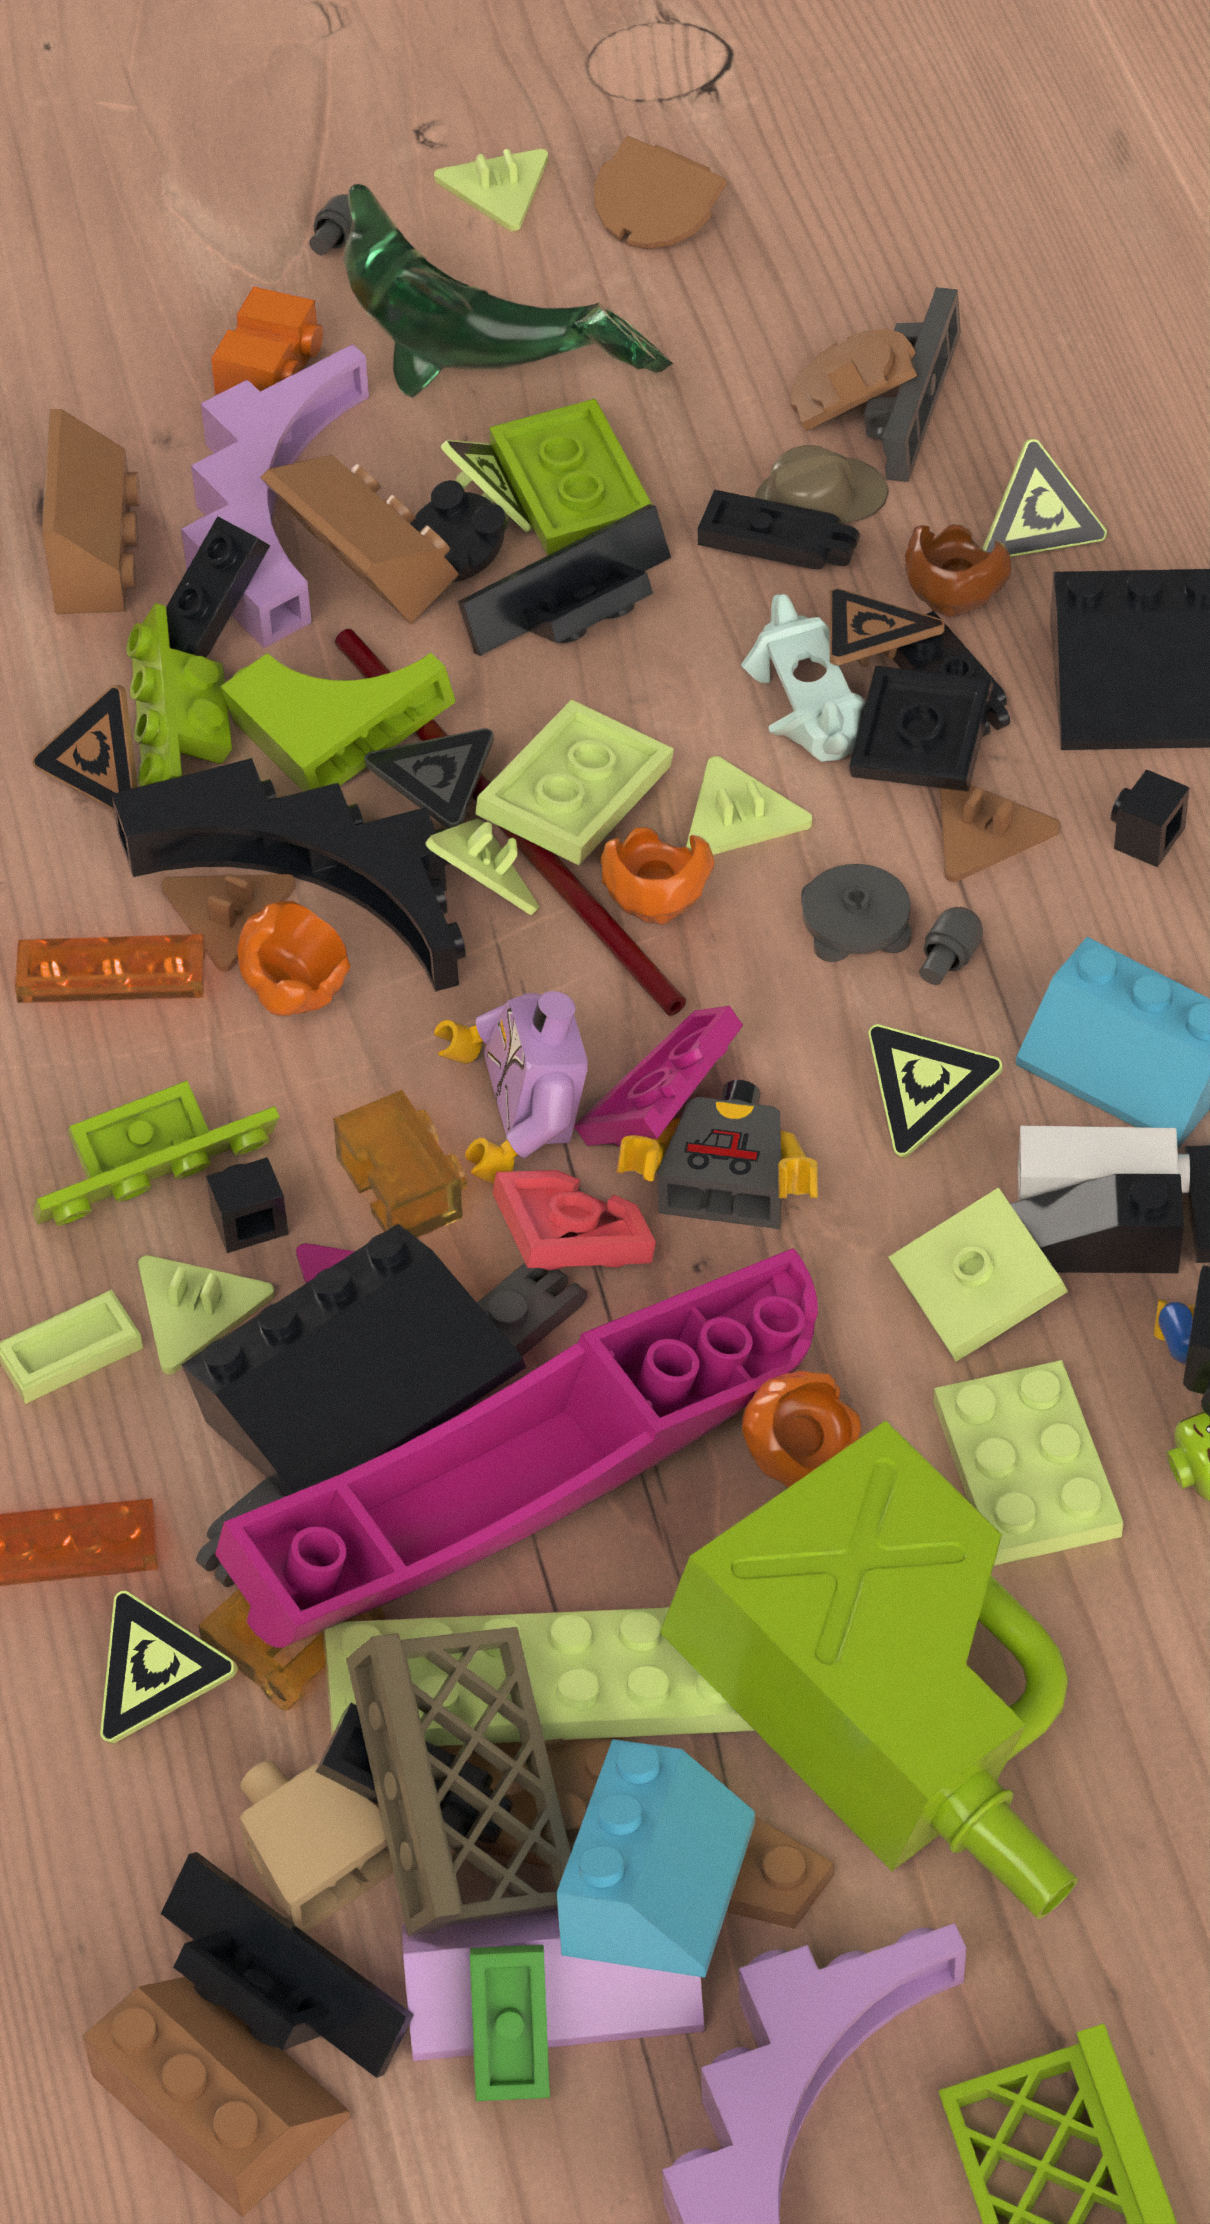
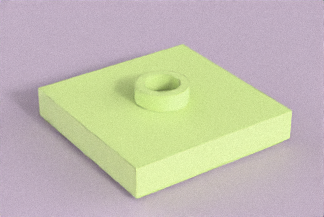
M999 1187L888 1256L898 1275L955 1362L1068 1292L1063 1281Z

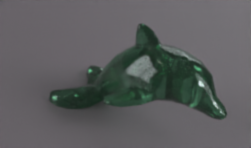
M353 184L348 190V203L353 224L347 238L343 261L352 292L369 317L395 342L393 372L398 387L405 396L415 397L435 379L443 368L504 369L536 362L593 344L599 346L612 358L636 369L645 368L657 373L662 372L673 364L666 355L632 325L601 303L572 308H540L500 299L488 294L486 290L477 286H469L453 279L428 262L426 257L407 241L367 186Z

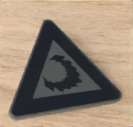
M483 728L373 751L366 754L365 766L419 808L426 807L431 817L447 829L463 823L494 742V734L492 730Z

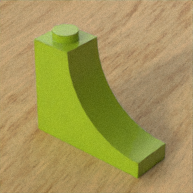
M266 653L251 665L240 669L230 680L220 686L233 722L302 791L339 783L341 786L366 768L365 756L367 753L395 747L456 702L446 667L432 653L397 671L360 680H328L308 676L286 667Z

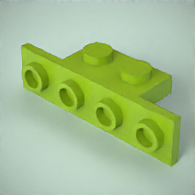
M155 603L142 624L136 623L133 626L126 646V652L128 657L132 658L133 667L130 696L136 700L137 721L134 728V739L140 745L141 764L138 771V784L140 786L182 776L180 753L222 764L232 750L228 706L220 688L225 683L223 663L170 648L166 606Z
M184 1081L70 1125L67 1132L87 1179L37 1198L33 1209V1216L37 1225L54 1219L57 1226L66 1225L92 1212L90 1204L112 1195L116 1202L133 1199L152 1188L151 1180L173 1172L176 1179L194 1175L211 1165L209 1157L232 1149L235 1156H241L255 1151L269 1143L268 1134L274 1132L280 1116L276 1107L273 1106L209 1131L188 1081Z

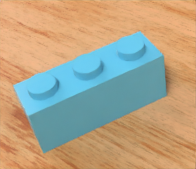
M1086 937L1053 976L1016 1056V1065L1134 1127L1176 1128L1177 1149H1179L1210 1110V998Z
M612 1739L557 1890L561 1955L705 1978L755 1825V1811L683 1749Z

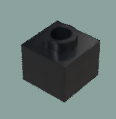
M1146 769L1132 789L1124 788L1119 793L1113 805L1111 821L1116 823L1114 849L1158 867L1185 829L1190 787Z
M268 1157L246 1164H235L223 1171L206 1176L212 1217L227 1253L289 1234L284 1195Z

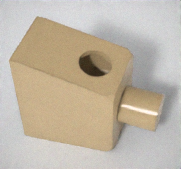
M268 1760L257 1764L249 1770L240 1784L241 1791L253 1804L239 1818L243 1845L250 1862L279 1914L307 1933L394 1873L380 1808L366 1797L315 1772L319 1764H313L289 1781L276 1764Z

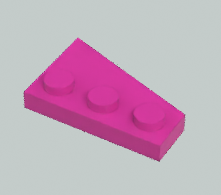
M730 1006L694 1010L574 1125V1128L587 1146L609 1143L621 1146L622 1138L631 1135L658 1139L711 1067L727 1052L728 1045L743 1027V1024Z

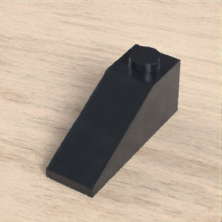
M1112 1174L1010 1204L1056 1272H1179L1184 1231L1181 1174Z

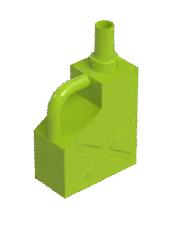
M885 1420L690 1555L660 1633L891 1872L941 1835L950 1845L949 1849L956 1854L967 1849L1039 1920L1052 1912L1070 1894L1079 1879L1009 1807L1014 1793L1010 1789L1005 1790L997 1780L1006 1763L1042 1736L1063 1711L1068 1676L1062 1652L1045 1628L991 1575L1002 1534ZM978 1621L1014 1655L1023 1668L1026 1680L1024 1693L1010 1706L966 1664Z

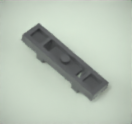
M936 287L924 322L896 323L894 331L903 333L916 352L912 360L917 377L901 384L897 397H874L868 400L864 411L867 437L883 440V449L887 457L885 465L886 480L909 482L961 333L958 289Z

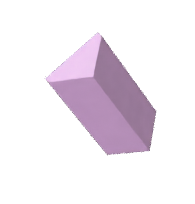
M558 1909L443 1926L435 1933L409 1937L406 1925L402 1924L408 2010L414 2014L410 2022L413 2061L474 2055L470 1948L544 1945L548 2047L705 2032L700 1977L562 1956Z

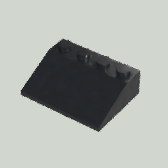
M1210 569L1053 572L1050 629L1061 750L1210 748Z
M398 1223L386 1232L373 1237L366 1245L337 1264L321 1271L314 1279L277 1303L267 1306L260 1314L222 1339L212 1342L205 1350L183 1363L182 1367L206 1423L288 1496L340 1475L443 1424L525 1369L526 1365L519 1352L434 1251Z

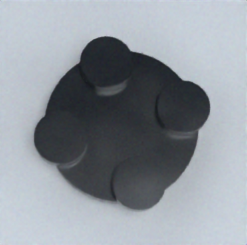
M448 480L438 484L433 489L431 502L426 504L415 515L416 519L411 523L419 532L428 525L448 544L451 550L446 554L445 558L459 573L458 577L453 581L457 582L478 574L495 559L503 544L504 532L508 526V518L501 506L491 503L481 495L465 492L460 483Z

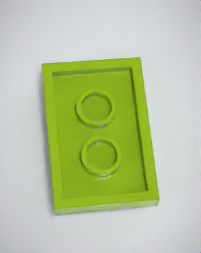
M596 398L489 427L490 444L547 555L648 504H652Z

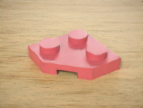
M559 1170L496 1172L492 1194L527 1268L557 1270L570 1266L602 1265L606 1267H621L625 1264L652 1263L656 1241L637 1204L616 1195L608 1199L607 1203L578 1191L579 1179Z

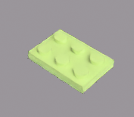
M571 699L479 794L475 814L580 865L671 767L674 748Z
M1062 1360L934 1388L933 1404L967 1500L1002 1534L994 1566L1122 1537L1123 1519Z

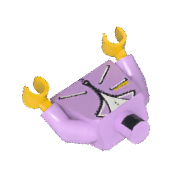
M556 991L545 992L542 995L526 993L476 1018V1025L472 1027L452 1020H444L434 1030V1036L452 1041L446 1049L438 1052V1056L463 1064L472 1063L480 1053L482 1042L486 1043L483 1054L507 1140L499 1146L485 1138H478L467 1148L465 1152L466 1160L477 1165L471 1170V1174L482 1180L494 1184L496 1172H512L515 1163L514 1158L518 1155L525 1159L545 1144L570 1142L588 1068L586 1053L574 1016L575 1004L566 994Z

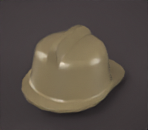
M803 445L791 448L780 455L772 466L770 476L757 489L755 498L831 513L840 519L841 524H846L874 515L885 505L888 488L885 478L867 463L844 457L821 446Z

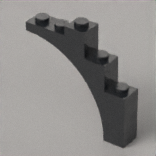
M252 758L112 794L118 836L133 877L166 870L195 867H232L277 874H290L294 878L319 885L346 897L372 913L391 928L420 962L435 992L459 985L457 960L466 957L465 945L457 922L447 924L444 914L448 913L444 891H447L445 865L451 863L432 852L425 843L431 835L442 832L445 829L435 830L426 807L364 823L358 805H347L339 783L277 798L272 781L270 779L260 780Z

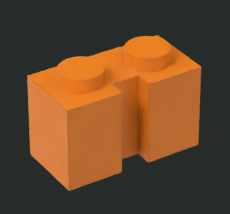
M253 286L236 315V329L234 331L227 330L211 357L215 396L246 380H249L261 392L303 370L309 358L317 356L323 340V328L317 324L315 300Z

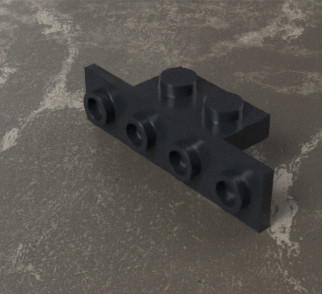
M648 504L457 601L474 653L481 656L527 631L555 643L572 642L584 636L587 632L586 628L605 618H617L631 612L635 607L634 603L653 594L648 575L644 571L671 558L656 506Z
M198 1852L189 1854L161 1912V1915L194 1939L184 1943L173 1968L194 1983L196 1992L202 1998L213 2004L224 2006L249 2025L250 2033L260 2042L283 2051L322 2036L374 2077L383 2076L414 2014Z

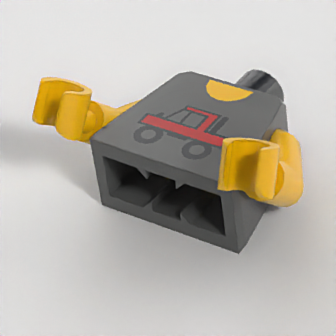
M728 1081L723 1087L721 1100L705 1097H696L689 1100L682 1117L673 1118L658 1139L631 1135L622 1138L616 1172L623 1174L625 1171H636L643 1175L644 1180L650 1182L654 1181L655 1173L658 1172L659 1214L780 1229L781 1199L787 1198V1195L790 1193L795 1195L807 1193L810 1195V1198L818 1197L817 1161L806 1156L793 1133L780 1129V1111L774 1106L760 1105V1090L749 1081Z

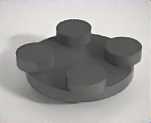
M846 864L826 870L802 889L803 921L807 930L814 937V952L820 959L827 962H838L845 959L849 953H869L880 949L888 953H897L905 950L910 945L911 927L908 924L910 919V898L904 885L891 873L871 865Z

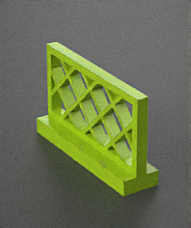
M1104 2023L1076 2032L1078 2044L938 2090L983 2224H999L996 2213L1010 2219L1008 2224H1054L1030 2213L1047 2180L1082 2196L1068 2224H1084L1095 2202L1123 2214L1127 2224H1177ZM1072 2070L1079 2091L1066 2115L1031 2101L1042 2080ZM1022 2087L1019 2094L1011 2092V2090ZM988 2098L1011 2107L995 2139L966 2127L960 2108ZM1085 2108L1092 2128L1078 2122ZM1024 2114L1058 2129L1042 2161L1007 2146ZM1071 2135L1091 2143L1101 2150L1103 2157L1089 2182L1055 2167ZM973 2146L987 2152L980 2166ZM1000 2159L1034 2174L1018 2206L988 2193L986 2185ZM1109 2175L1116 2195L1102 2189Z

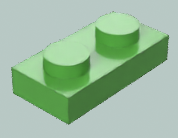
M544 1945L470 1948L476 2101L550 2098Z

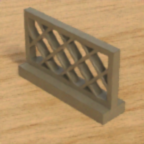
M518 1627L400 1640L399 1633L372 1636L346 1660L408 1937L435 1933L443 1926L557 1910V1890L571 1852ZM500 1648L506 1678L498 1691L467 1668L477 1651ZM462 1653L458 1660H456L450 1654ZM425 1657L448 1674V1677L434 1698L412 1683L407 1659ZM457 1682L488 1705L474 1729L442 1706ZM509 1692H510L512 1701H510L508 1698H506V1697L508 1696ZM418 1709H420L422 1712H424V1714H423V1716L421 1717V1719H420V1716H419V1711H418ZM497 1712L519 1729L522 1746L514 1759L482 1736ZM433 1720L464 1743L450 1767L427 1751L424 1733ZM473 1750L504 1773L490 1797H487L458 1775ZM525 1761L527 1763L528 1770L523 1767ZM434 1778L440 1782L437 1787L435 1786ZM513 1781L535 1797L538 1815L530 1828L499 1806L500 1801ZM449 1789L480 1812L465 1837L443 1821L440 1802ZM489 1819L520 1842L506 1867L474 1845ZM541 1831L543 1832L544 1839L539 1836ZM450 1848L456 1851L453 1857L451 1856ZM529 1850L551 1866L556 1891L538 1893L515 1876ZM465 1859L496 1882L485 1901L462 1904L456 1873ZM505 1890L509 1891L511 1894L515 1896L501 1898Z

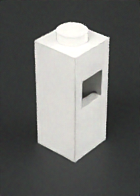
M1020 1126L1017 1164L1018 1201L1112 1174H1181L1182 1193L1189 1192V1154L1177 1153L1176 1128Z

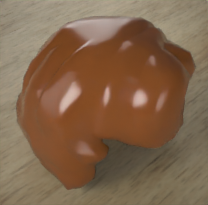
M920 525L914 528L905 553V571L909 584L916 596L935 612L948 617H956L979 609L988 602L993 594L999 592L1009 579L1011 574L1010 552L1003 543L995 540L993 551L987 552L975 544L971 531L963 525H949L936 537H934L935 533L929 531V526Z

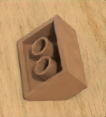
M50 409L42 535L55 613L125 612L126 588L136 587L134 553H128V547L138 546L136 512H130V506H140L138 472H128L125 448L63 409Z
M331 454L270 468L260 477L315 538L410 624L459 575L445 558L446 554L451 550L448 544L428 525L420 532L411 525L416 517L393 494H390L385 500L381 499L376 494L381 486L358 463L349 470Z
M186 1977L138 1986L83 2034L92 2076L243 2217L350 2119V2111L284 2051L260 2042L250 2033L249 2025L224 2006L213 2004L202 1998L196 1992L194 1983Z

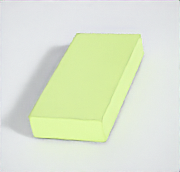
M109 1290L0 1341V1364L23 1402L27 1404L143 1349L142 1337L114 1292Z

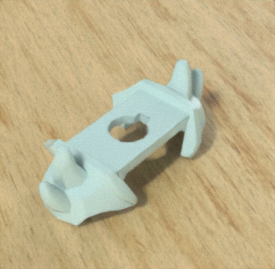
M775 595L771 606V622L764 626L762 633H760L756 643L741 666L755 680L761 683H771V658L794 712L768 726L770 733L778 736L785 735L795 743L802 745L821 762L840 760L853 753L863 715L862 710L865 708L866 700L856 693H851L839 665L830 663L829 626L820 617L808 619L805 616L798 615L787 595ZM810 658L811 662L822 664L827 671L817 681H800L793 675L794 669L798 666V661Z

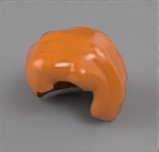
M636 827L629 833L623 843L619 842V838L609 840L604 845V851L600 860L602 883L607 887L608 895L619 904L624 912L629 915H635L644 922L664 925L684 913L686 909L692 907L701 897L706 881L715 866L714 856L709 843L700 836L691 835V849L689 847H676L661 841L655 830L648 827Z
M280 901L267 904L262 910L250 916L241 931L237 946L239 970L245 983L257 995L260 1003L266 1010L276 1016L302 1014L319 1010L329 1004L333 995L342 987L344 978L351 967L347 955V946L336 930L311 910L295 901Z
M799 1370L795 1373L782 1374L771 1378L758 1388L744 1411L742 1435L756 1464L765 1475L789 1488L858 1440L861 1433V1421L859 1414L840 1399V1388L830 1374L819 1371L808 1372Z

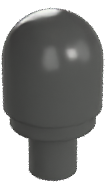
M339 194L332 197L316 215L314 222L315 234L309 242L311 249L319 255H326L331 248H341L351 243L365 224L366 212L363 204L356 197L349 194Z
M952 907L939 915L925 937L924 952L927 959L919 970V974L926 982L939 985L948 971H957L969 962L983 937V926L975 912L965 907Z

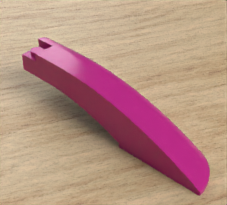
M792 1248L581 1333L576 1344L518 1381L447 1422L340 1475L225 1521L215 1555L251 1606L246 1621L247 1624L265 1643L276 1648L289 1646L435 1583L510 1547L611 1492L712 1431L745 1409L764 1382L782 1374L794 1373L805 1359L814 1335V1326L818 1315V1300L812 1278L803 1260L796 1250Z

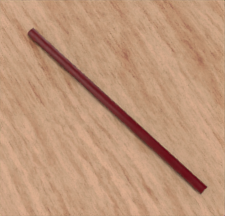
M345 629L337 635L335 645L365 679L391 673L353 629ZM434 719L414 732L421 741L448 736ZM481 773L472 797L476 802L479 794L491 783L483 773ZM498 826L509 839L514 838L516 840L517 848L658 1006L668 1016L679 1013L686 1004V998L555 853Z

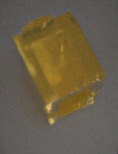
M403 1090L333 1118L337 1159L359 1194L371 1189L377 1197V1201L370 1203V1208L384 1232L399 1223L418 1238L463 1218L461 1190L467 1188V1179L463 1167L453 1153L444 1154L438 1145L437 1132L430 1116L424 1109L416 1111Z

